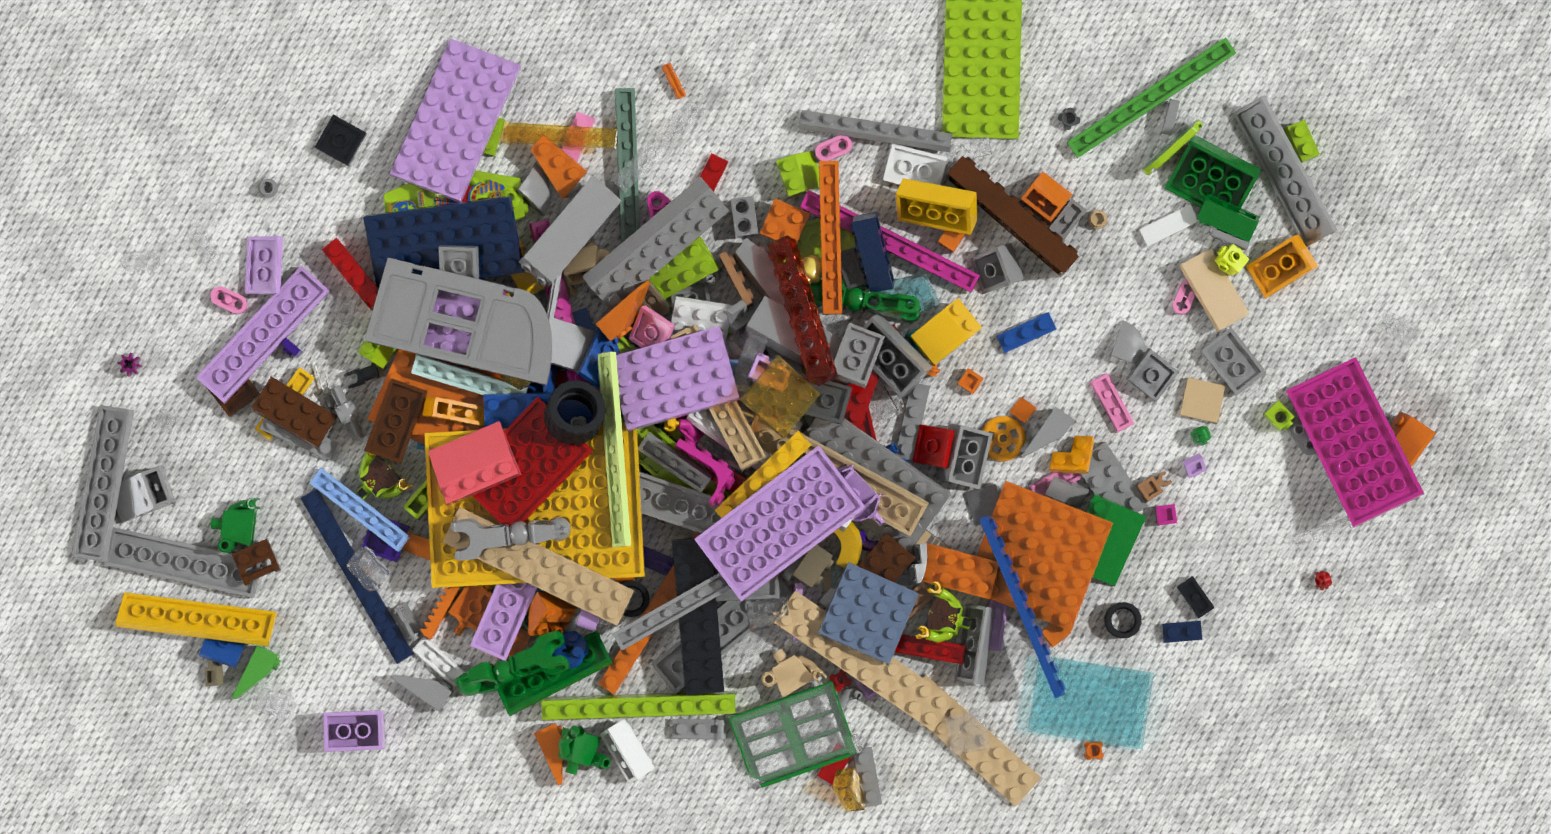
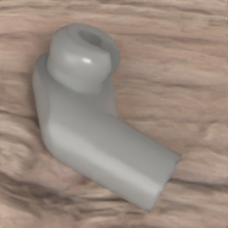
M858 687L845 688L839 697L841 707L844 708L848 700L861 699L863 692Z

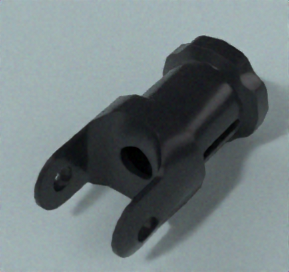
M373 362L370 366L362 369L357 368L344 374V377L353 374L357 375V382L349 385L348 388L363 385L365 381L373 378H380L377 366Z

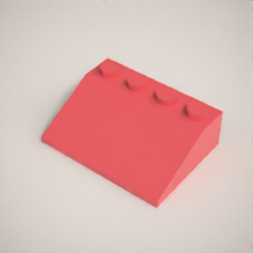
M500 421L428 451L439 487L448 505L462 501L522 475Z

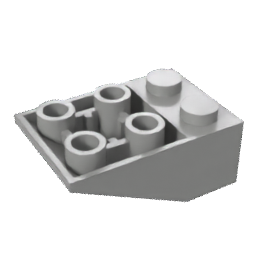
M1057 407L1052 410L1049 408L1042 417V420H1044L1043 424H1038L1031 433L1033 436L1032 440H1027L1020 449L1023 452L1021 457L1023 458L1063 437L1074 422V419Z
M157 466L121 481L116 508L121 523L176 503L163 467Z

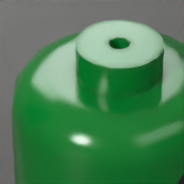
M1207 426L1195 428L1190 433L1194 444L1203 446L1208 444L1207 441L1211 439V433Z

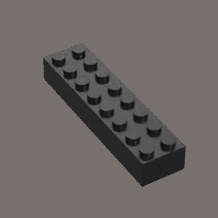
M696 537L671 540L676 597L714 576L713 564L694 540ZM714 598L678 619L686 695L724 692L717 601Z

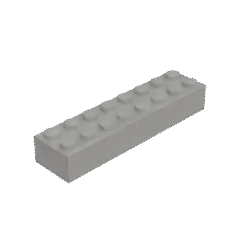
M700 177L584 274L583 278L590 288L612 310L636 288L651 278L720 220L729 210Z

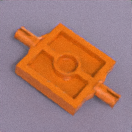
M494 585L464 587L448 611L460 622L454 631L455 634L461 636L466 627L477 631L492 596L490 590Z

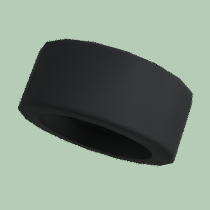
M623 582L622 585L639 590L643 597L639 608L632 611L626 609L623 616L636 617L641 615L648 607L650 601L649 592L639 582Z
M1120 602L1112 605L1106 611L1104 621L1107 631L1114 637L1130 638L1140 630L1142 617L1139 610L1133 604ZM1119 609L1129 610L1134 616L1133 627L1126 632L1116 630L1112 624V616Z

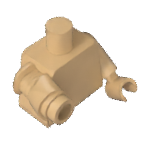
M589 241L563 270L568 297H570V294L573 297L578 295V290L572 286L587 283L583 275L610 253L609 250H600L596 243Z
M783 649L772 654L778 665L774 666L771 671L765 672L761 680L767 687L778 684L782 697H785L814 679L820 684L818 678L822 675L825 678L827 676L812 660L802 655H793L788 658Z

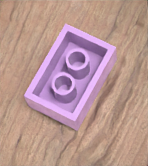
M384 710L323 713L325 752L385 749Z

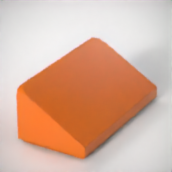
M407 532L411 537L405 543L402 550L430 560V540Z

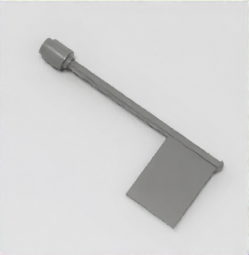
M564 198L559 205L558 215L572 198ZM561 272L551 284L546 311L552 333L551 364L578 372L596 331L554 318Z

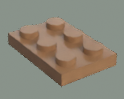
M726 251L719 254V258L741 300L747 304V308L753 306L754 296L750 288L745 289L743 285L745 279L741 271L736 272L734 267L737 265L732 254L728 255Z

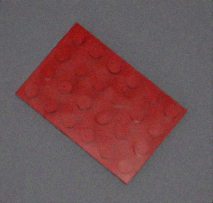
M539 397L504 431L522 475L473 495L500 524L511 525L517 521L525 522L593 452L586 443L576 446L566 445L550 435L544 423L546 404Z

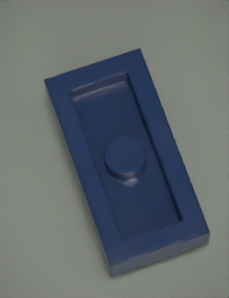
M1201 621L1162 624L1163 643L1202 640Z

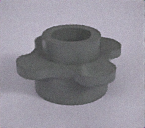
M1068 108L1063 114L1060 113L1058 115V120L1063 123L1065 130H1070L1073 125L1080 123V118L1077 117L1073 108Z

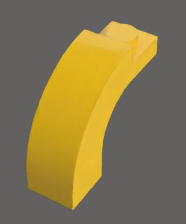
M851 521L844 532L839 528L834 531L841 542V553L836 564L843 568H846L848 562L857 566L862 553L860 532L855 523Z

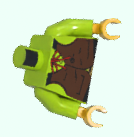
M368 452L365 453L359 469V479L364 485L356 491L363 500L371 493L376 498H394L413 486V484L407 485L406 479L408 477L402 479L384 458Z
M936 581L930 582L935 586V590L927 588V591L929 593H936V595L933 596L926 625L916 628L922 631V635L917 634L916 638L921 639L925 637L927 640L940 643L956 637L959 628L970 630L972 619L963 617L964 610L961 603L952 593L941 588L940 583Z

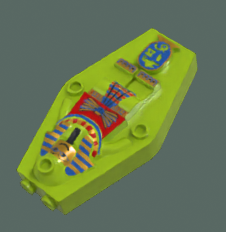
M475 170L462 202L511 196L516 222L525 219L526 213H529L528 202H524V197L516 191L522 183L521 178ZM410 183L384 193L385 213L459 203Z

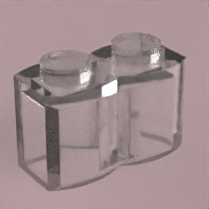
M367 546L358 548L346 564L349 571L370 592L378 590L390 574L386 565L379 561L374 551Z

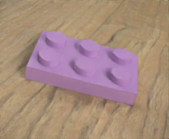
M248 237L245 294H280L283 237Z

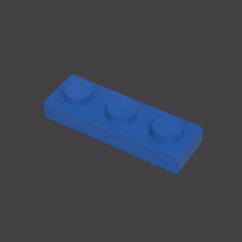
M1049 312L996 337L1005 354L1056 330V327Z

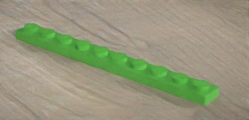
M1225 37L1067 142L1068 146L1078 159L1236 54L1235 50Z

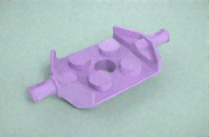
M853 464L838 467L837 470L866 507L852 521L860 522L872 518L878 526H881L885 520L876 510L882 494L878 495L853 469Z

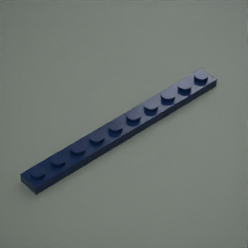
M315 489L300 498L395 662L398 664L414 654L406 642L319 490Z

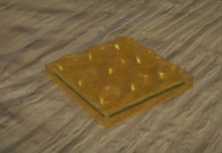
M776 355L740 400L779 436L785 438L821 393L779 355Z

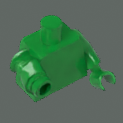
M260 498L240 500L230 505L228 510L223 511V518L212 517L211 529L221 530L220 537L223 539L218 543V548L221 552H231L237 542L249 546L253 545L257 516L256 509H260L255 503Z
M573 725L570 729L563 727L561 739L558 742V756L560 759L568 761L565 772L576 775L579 764L592 765L598 769L609 768L611 764L610 759L604 754L596 753L601 737L585 733L581 725L578 727Z

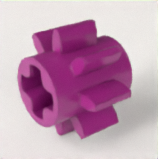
M129 353V357L121 355L123 358L122 362H117V364L122 366L120 372L124 373L127 371L128 377L131 376V372L138 375V367H143L138 363L141 358L136 357L134 359L133 353ZM128 361L133 362V363H132V366H133L132 369H131V368H126V367L128 366V363H127Z

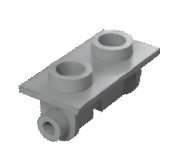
M406 602L389 611L408 645L424 636L420 631L419 623Z

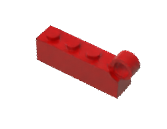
M335 238L322 251L364 303L373 311L379 288L341 241Z

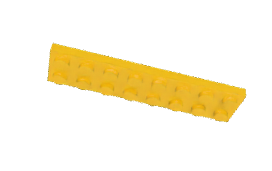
M124 592L115 623L116 627L269 647L277 612Z

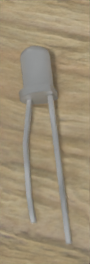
M314 363V367L324 394L323 399H325L328 408H333L334 403L332 400V394L330 395L328 380L326 378L329 395L326 396L316 365Z

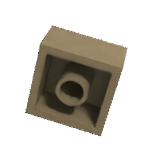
M816 545L805 555L793 576L810 588L813 585L817 587L823 579L821 576L823 570L828 571L834 563L832 560L833 555Z

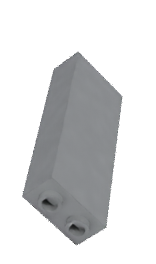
M592 176L520 259L521 267L526 272L532 273L538 283L549 287L622 200L595 176Z
M764 296L748 322L744 334L826 380L843 385H852L853 383L829 375L842 339Z

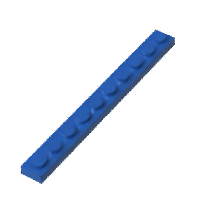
M990 516L980 518L981 525L1055 698L1066 695L1064 692L1066 690L1065 684L1062 679L1059 680L1057 675L1058 667L1050 659L1049 654H1051L1049 646L1047 643L1044 644L1042 640L1043 632L1039 625L1036 626L1034 618H1036L1035 613L1031 607H1028L1026 602L1028 600L1027 594L1024 589L1021 590L1019 582L1021 581L1019 575L1013 571L1011 567L1013 561L1003 548L1005 547V542L1002 536H998L996 531L998 529L997 523Z

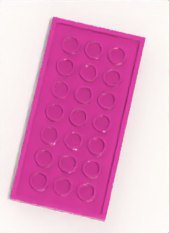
M1356 357L1286 390L1353 528L1424 495Z

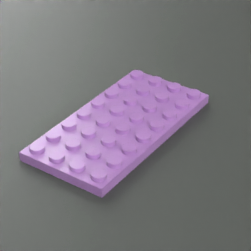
M450 38L391 169L390 176L459 203L462 202L519 74L521 65Z
M818 445L694 540L742 602L866 507Z

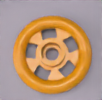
M997 416L990 419L982 428V431L995 433L988 452V456L991 459L1005 462L1013 460L1020 455V449L1026 442V435L1022 425L1017 420L1009 416ZM1005 423L1006 429L998 430L997 424ZM1013 429H1015L1018 434V437L1014 439L1012 437V434L1010 433V431ZM1001 435L1006 436L1007 440L1005 442L1000 441ZM1013 443L1016 447L1013 451L1009 452L1006 448ZM994 445H996L999 448H1002L1000 453H996L992 450Z

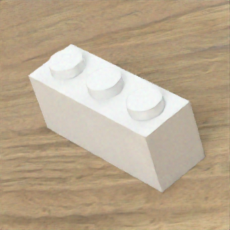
M625 719L599 734L629 784L655 769L651 759L643 750L641 742L637 740L632 727Z

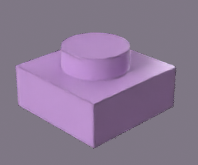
M1200 453L1182 461L1189 479L1207 471Z

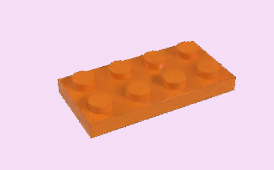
M927 543V565L922 582L930 583L936 581L940 583L941 587L991 600L1000 567L995 560Z

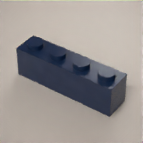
M877 211L854 216L852 223H850L852 234L856 236L855 247L856 251L860 252L861 269L865 270L866 273L864 277L866 287L870 288V292L893 289L895 280Z

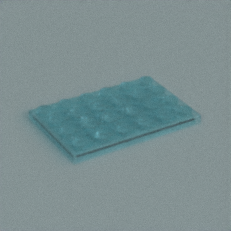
M1050 657L1051 661H1054L1058 667L1057 675L1059 680L1062 679L1066 690H1064L1066 695L1055 698L1038 660L1028 732L1143 750L1154 673Z

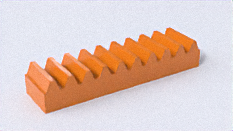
M462 586L443 589L446 595L439 596L442 602H436L438 609L432 608L435 615H428L431 622H424L427 629H420L425 637L433 639Z

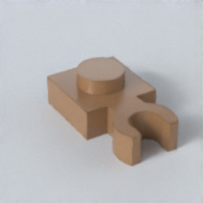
M1165 471L1158 474L1156 480L1151 476L1136 486L1146 503L1163 492L1161 487H1166L1172 483L1171 480L1167 482L1162 480V476L1166 474Z

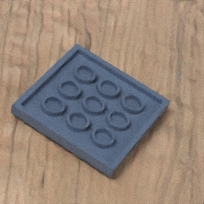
M848 562L817 634L889 665L919 593Z

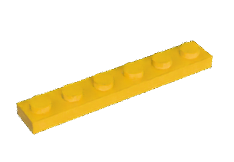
M797 431L733 492L715 512L723 518L784 472L812 444L800 431Z

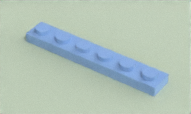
M320 468L310 481L311 485L399 552L411 537L323 468Z

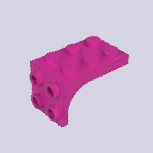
M679 439L676 447L680 452L710 469L717 476V489L711 497L709 504L713 508L716 505L720 506L725 498L723 493L726 488L730 490L735 482L733 471L721 459H718V461L712 459V454L708 451L696 449V444L692 441Z

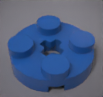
M577 631L562 633L564 644L553 652L552 657L564 656L569 661V669H573L582 664L585 654H588V645L583 636ZM573 647V649L570 650L571 653L567 654V652H565L566 648Z

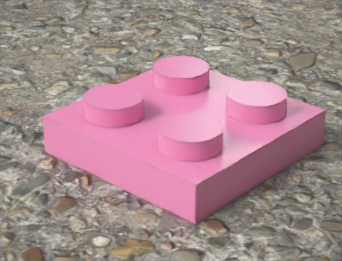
M645 305L639 311L629 340L641 348L668 341L675 325Z

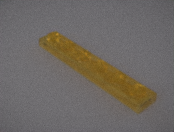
M505 122L503 142L535 144L544 134L557 146L616 149L618 130L613 128Z

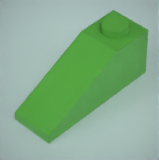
M257 645L232 698H240L270 675L273 670L277 671L281 660H279L280 655L261 645Z

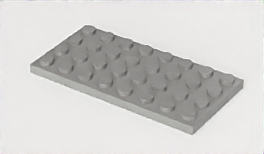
M815 418L804 434L929 502L911 536L886 523L878 526L872 518L860 521L881 537L887 532L908 551L912 549L951 496L949 491L845 418L842 425Z

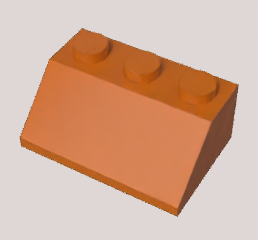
M1401 411L1390 424L1412 467L1436 433L1412 416Z

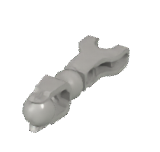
M555 517L551 520H532L528 524L523 521H517L511 525L483 526L472 518L455 520L450 523L452 531L464 532L471 540L467 547L456 550L454 553L456 560H473L486 548L511 545V543L522 546L529 541L532 544L551 539L563 541L571 533L570 523L563 517Z

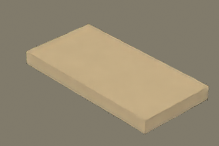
M1212 248L1179 265L1214 328L1219 332L1250 313L1226 272L1220 270L1218 264L1214 261L1216 255Z

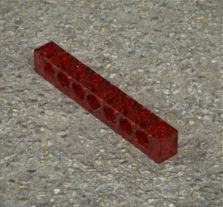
M786 235L768 244L770 251L768 255L774 264L775 269L773 271L780 284L779 291L784 297V307L789 313V323L796 336L794 338L795 343L800 349V359L806 368L805 376L809 382L820 386L837 378L838 374L797 242L794 238Z

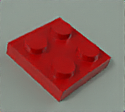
M920 424L912 462L947 468L955 431Z

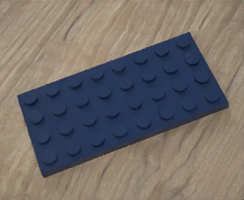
M511 196L379 213L363 217L376 286L378 288L380 287L388 258L439 270L440 245L478 246L479 278L523 273L525 271L519 263L522 253ZM416 269L412 271L413 274L422 275L423 272Z

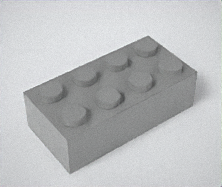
M880 313L871 317L862 327L885 336L873 370L901 398L909 394L933 368Z

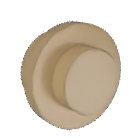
M1101 210L1092 211L1088 217L1089 225L1094 229L1103 228L1107 224L1105 212Z

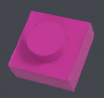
M1175 504L1155 506L1157 526L1177 523Z

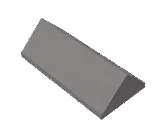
M966 605L965 617L972 619V625L970 630L964 628L962 630L960 645H966L967 647L964 664H957L954 680L984 685L996 612L995 608Z

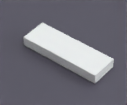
M1190 204L1139 229V232L1146 246L1149 247L1199 222V220H1197V216Z
M423 636L412 651L452 687L456 688L455 679L465 673V671L433 642Z

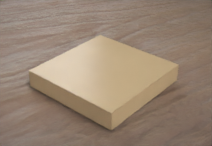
M1187 378L1179 415L1218 423L1225 385Z

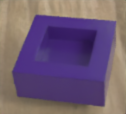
M287 338L281 343L285 347L283 351L290 357L293 355L299 357L303 352Z

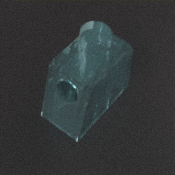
M925 273L906 281L912 295L919 300L921 314L939 306L937 295Z

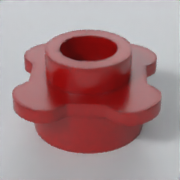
M1327 571L1315 573V583L1320 587V590L1328 589L1332 585L1331 576Z
M842 669L835 675L831 674L829 680L833 682L835 690L838 692L845 686L852 684V680L847 677L846 672Z

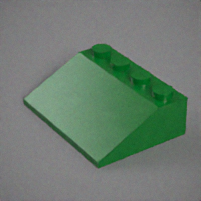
M1194 135L1189 140L1164 189L1199 207H1202L1207 194H1210L1241 208L1258 179L1261 169Z
M1093 493L1085 512L1113 522L1093 578L1115 586L1147 516Z

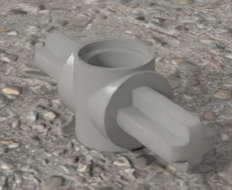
M340 385L331 388L330 392L337 405L334 411L341 424H346L353 440L362 437L363 433L356 420L359 414L354 403L350 400L347 401Z

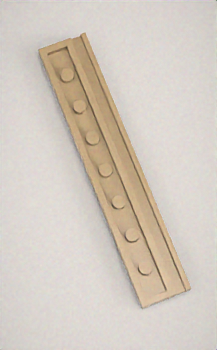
M693 324V326L685 328L670 337L675 339L699 332L696 324ZM737 401L709 408L742 471L767 458Z

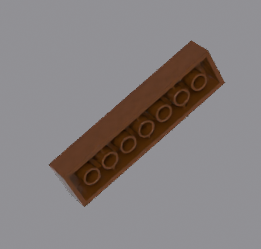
M962 156L949 170L946 178L958 189L976 192L977 205L1062 277L1078 259V251L1069 244L1067 246L1062 242L1063 238L1058 233L1050 232L1047 229L1049 226L1040 219L1038 221L1033 217L1034 213L1029 208L1020 206L1018 204L1020 201L1011 194L1009 196L1004 192L1005 188L999 182L994 183L989 179L991 176L982 169L980 171L976 168V163L967 156L965 158Z

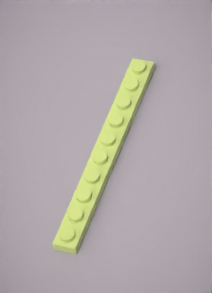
M606 352L597 355L600 393L605 400L606 407L603 432L612 547L631 546L617 359L616 352Z

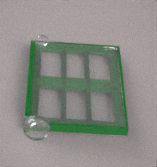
M832 681L728 717L749 773L746 776L748 786H753L754 790L863 752L858 734H851Z

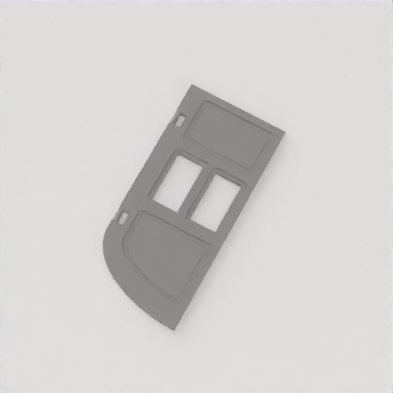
M392 258L387 259L364 341L547 385L552 361V333L547 313L541 302L533 294L518 288L419 266ZM413 269L423 271L422 275L413 274ZM439 290L481 300L475 322L433 312ZM504 291L514 293V296L510 297L503 294ZM429 324L472 333L466 355L425 346L424 341Z

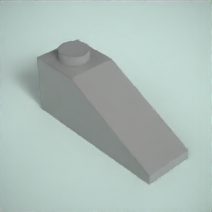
M393 675L391 677L438 711L442 709L453 693L450 689L452 686L444 680L439 682L437 680Z

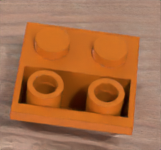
M1042 171L1021 197L1020 203L1029 208L1047 224H1050L1073 194Z
M537 592L529 606V635L541 636L552 631L563 633L577 611V607L548 592Z

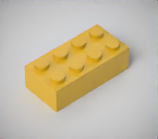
M905 178L902 179L896 192L898 221L968 235L972 234L978 219L976 192Z

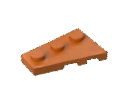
M544 134L531 148L532 153L562 200L566 198L587 173V169Z

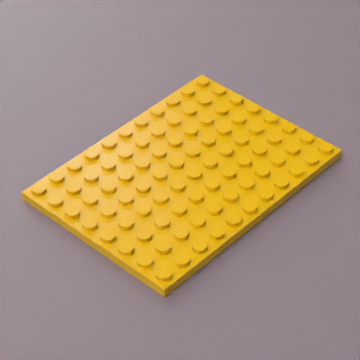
M625 422L621 423L631 546L612 547L603 423L595 437L586 443L593 452L525 521L528 524L532 520H551L555 517L565 518L571 526V533L568 538L563 541L551 539L536 544L609 579L645 577L638 430L627 431ZM477 430L425 433L432 588L527 583L477 558L473 560H456L454 553L458 549L443 543L451 526L450 523H452L459 507L492 523L501 525L473 496L452 505L446 504L428 453L432 449Z

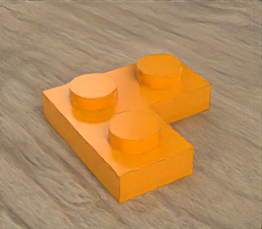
M1074 435L1071 452H1052L1050 471L1088 474L1094 445L1093 436Z

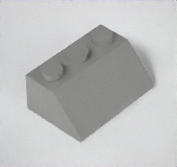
M949 423L948 429L955 432L947 468L939 467L936 479L980 489L993 433Z

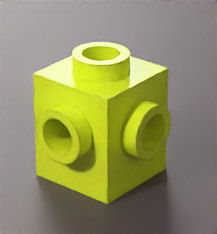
M1231 244L1222 246L1218 250V256L1214 261L1218 264L1220 270L1232 276L1242 270L1249 258L1240 247Z

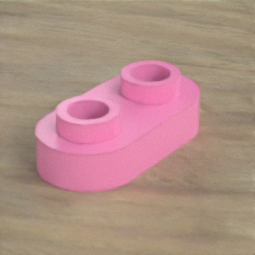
M839 135L820 143L815 150L816 158L819 161H831L849 153L852 148L851 139L848 136ZM840 142H844L846 144V147L844 149H841L839 147ZM826 149L828 151V155L823 156L821 154V151Z
M216 287L211 292L212 302L230 312L242 314L248 308V301L245 297L225 287ZM220 293H223L225 296L223 300L218 299ZM237 301L242 303L240 308L235 307Z

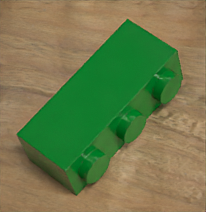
M1207 194L1197 216V220L1205 226L1211 225L1221 232L1229 233L1247 242H1250L1260 219V216L1210 194Z

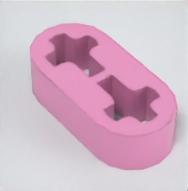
M1187 280L1181 283L1173 302V310L1180 315L1189 311L1195 298L1194 291H1190L1187 296L1184 295L1186 292L1184 285L1189 284ZM1185 298L1186 300L1184 305L1187 306V308H1183L1180 311L1178 310L1179 306H1177L1176 304L1180 303L1182 299Z

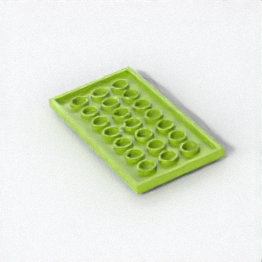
M1022 0L945 1L942 132L952 133V138L1019 139Z

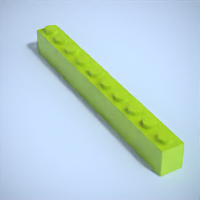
M735 691L686 695L685 692H679L676 694L547 697L541 700L542 720L736 713Z

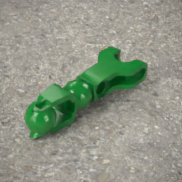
M822 279L818 283H811L805 290V296L808 300L805 305L808 308H820L822 310ZM842 281V309L844 307L850 311L863 309V312L867 310L872 314L880 313L882 316L909 323H914L920 318V303L914 296L878 292L868 293V291L864 292L859 288L847 290ZM875 299L879 303L876 306H870L868 304L869 301Z
M559 631L543 634L537 638L531 648L509 656V660L506 659L504 661L501 659L495 665L482 662L457 677L455 684H457L459 691L463 695L473 696L497 691L500 689L501 683H509L515 677L519 679L520 677H527L538 672H545L552 676L569 669L568 659L561 655L552 657V654L564 644V636Z

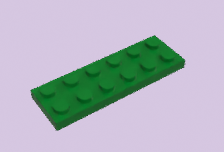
M596 630L583 637L588 645V654H585L582 664L578 667L568 669L554 676L548 675L545 672H538L527 677H520L519 679L515 677L509 683H501L500 689L497 691L508 715L512 716L613 664L598 631ZM573 647L566 648L565 652H567V654L571 653L570 650L573 649Z

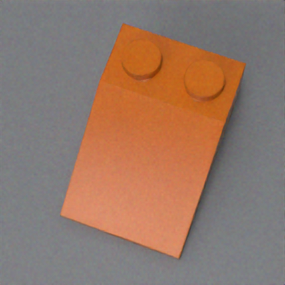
M648 280L596 323L610 341L615 338L621 339L633 329L631 325L637 319L650 285Z

